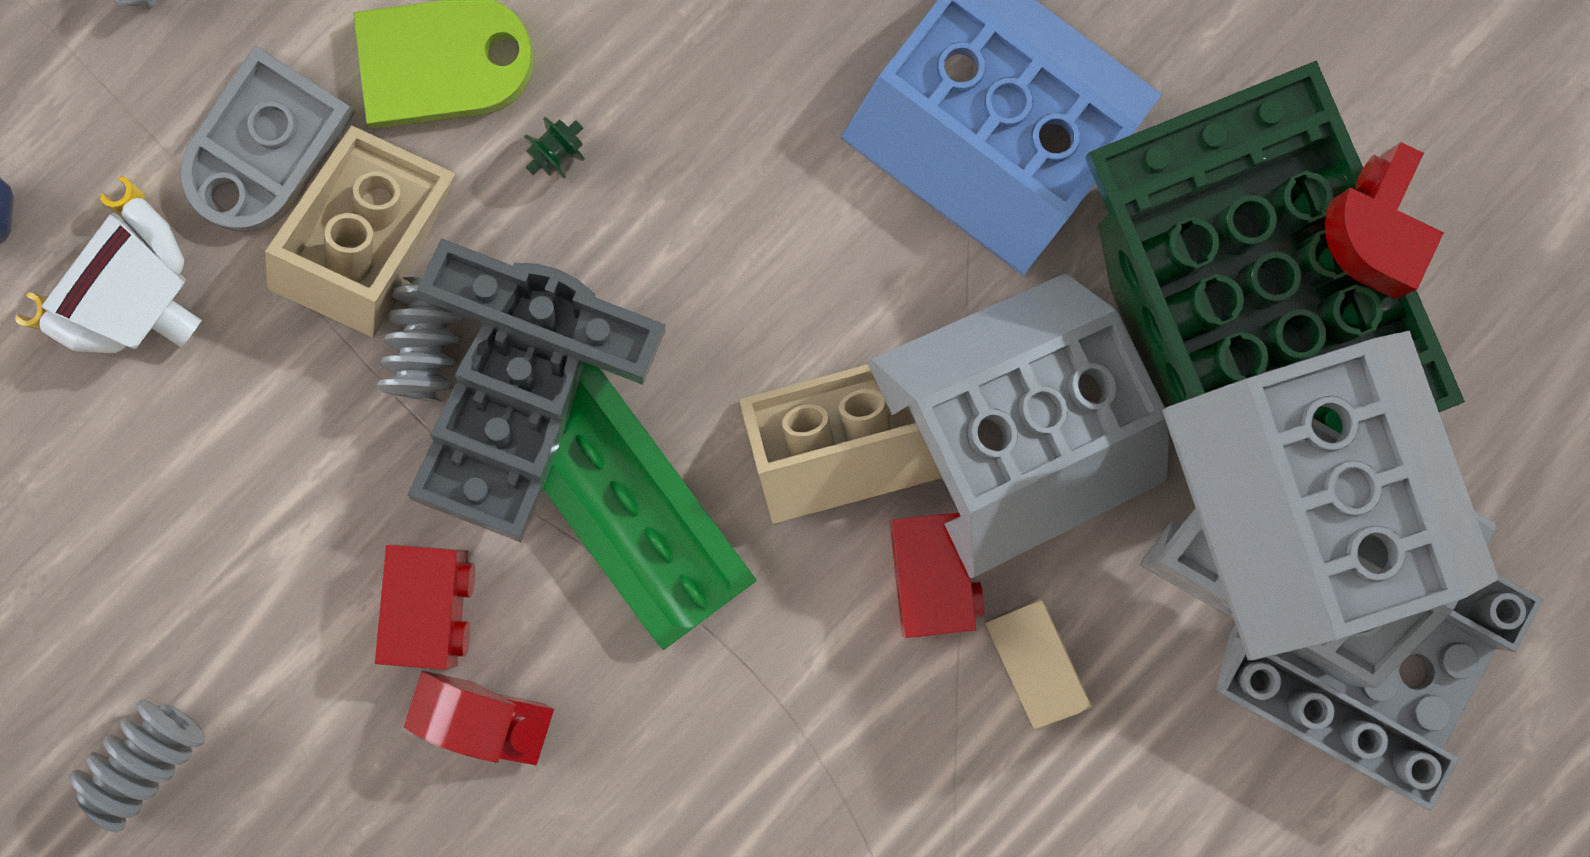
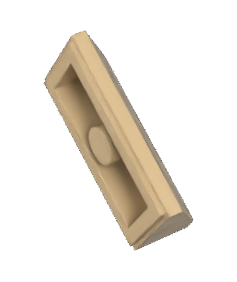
M1036 598L984 622L1033 729L1092 708L1042 599Z

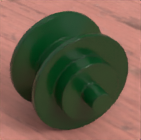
M544 117L543 121L546 132L539 139L527 134L524 135V138L531 145L526 152L533 159L525 168L533 176L542 169L548 176L556 172L565 179L566 175L562 164L570 157L580 161L585 160L578 150L583 146V143L576 136L584 128L577 120L568 127L560 119L553 123L547 117Z

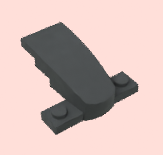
M441 238L418 286V296L421 300L481 322L483 325L455 373L457 383L430 433L433 442L414 479L408 496L412 501L521 543L563 436L584 364H590L643 385L664 337L666 324L596 298L595 293L582 282L559 269L531 263H514L512 266Z

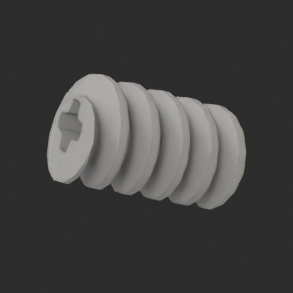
M403 277L411 285L395 287L392 291V296L397 301L406 305L407 308L391 310L388 315V319L403 328V331L388 333L384 338V342L399 351V354L385 356L380 361V365L396 375L393 378L377 381L376 388L386 394L442 402L434 397L435 392L453 389L454 383L439 375V369L457 366L458 361L443 352L442 349L445 345L461 343L462 338L446 329V325L449 322L465 320V316L421 300L417 289L422 278Z
M140 700L136 704V709L143 717V723L129 717H124L119 724L124 734L128 737L127 740L124 741L114 735H107L103 739V745L111 755L110 758L96 752H92L86 757V763L94 773L93 776L81 770H74L69 775V780L77 791L76 798L79 807L94 823L106 831L116 833L122 831L126 824V818H131L141 811L142 800H149L157 794L159 789L158 782L164 783L174 776L176 769L174 764L181 765L187 762L191 757V747H198L205 743V735L202 729L179 709L166 704L157 706L147 700Z

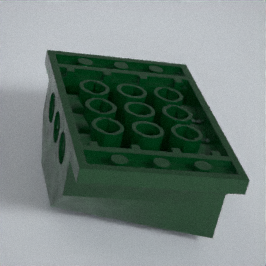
M1317 60L1097 148L1086 155L1085 159L1109 213L1098 224L1110 289L1133 344L1165 408L1259 374L1370 339L1410 331L1438 412L1440 413L1465 402L1417 290L1393 299L1353 279L1338 265L1330 252L1325 234V219L1329 203L1349 188L1355 189L1363 166ZM1318 407L1313 414V418L1342 434V420L1337 412L1329 407Z

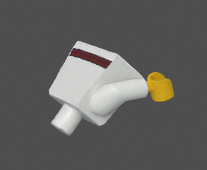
M120 176L118 178L119 181L126 186V193L122 199L114 202L105 193L100 195L101 202L110 208L113 213L107 217L49 297L31 292L26 294V297L33 299L37 305L36 315L31 318L17 314L15 321L21 326L41 330L42 333L72 351L117 353L126 346L136 349L151 328L182 348L202 321L173 301V298L186 281L181 275L185 259L169 224L145 200V195L140 188L126 177Z

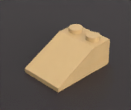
M351 125L266 249L267 289L373 338L396 302V299L392 296L393 289L405 285L406 280L403 277H409L452 188L456 173Z

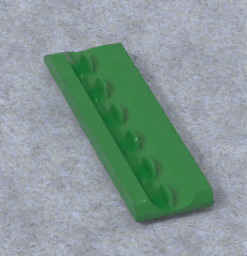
M585 363L570 415L543 490L654 641L664 651L758 580L604 372L598 367Z

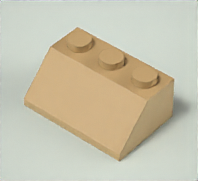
M868 364L739 399L772 524L942 478L910 409L908 408L892 416Z

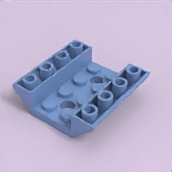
M937 0L879 75L842 134L841 139L1024 276L1096 183L1085 159L1086 155L1090 151L1132 135L1162 94L1036 0ZM953 55H966L974 61L977 75L970 81L956 82L946 74L944 68L945 61ZM1050 124L1063 127L1070 136V148L1062 153L1048 152L1040 143V129Z

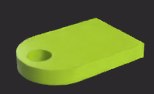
M441 0L353 12L366 123L371 129L493 113L513 103L523 93L530 81L534 67V50L531 39L518 16L508 7L495 0ZM501 39H511L519 44L517 58L511 64L505 66H498L490 62L489 51L492 45Z

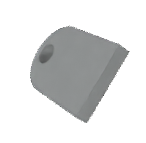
M254 46L186 147L181 163V182L187 199L200 215L228 230L251 232L271 226L283 218L292 208L355 114V111L340 99L262 49ZM224 183H235L239 189L237 204L228 211H217L212 201L215 190Z

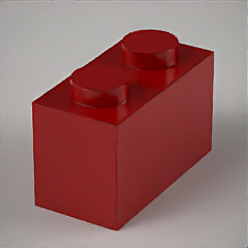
M959 512L889 520L901 635L904 638L977 631L975 617L985 615L981 582H971V578L944 525L960 517Z
M386 545L375 664L442 670L458 666V656H466L470 639V624L467 621H462L464 598H471L475 584V564L467 562L468 550Z

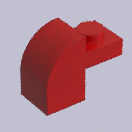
M1402 142L1380 156L1372 155L1363 167L1357 179L1355 189L1349 188L1330 201L1325 219L1326 240L1330 252L1338 265L1353 279L1393 299L1418 290L1444 232L1398 211L1400 203L1424 154Z
M421 671L404 728L429 743L462 755L498 763L499 759L537 766L554 709L544 703L493 693L473 681Z

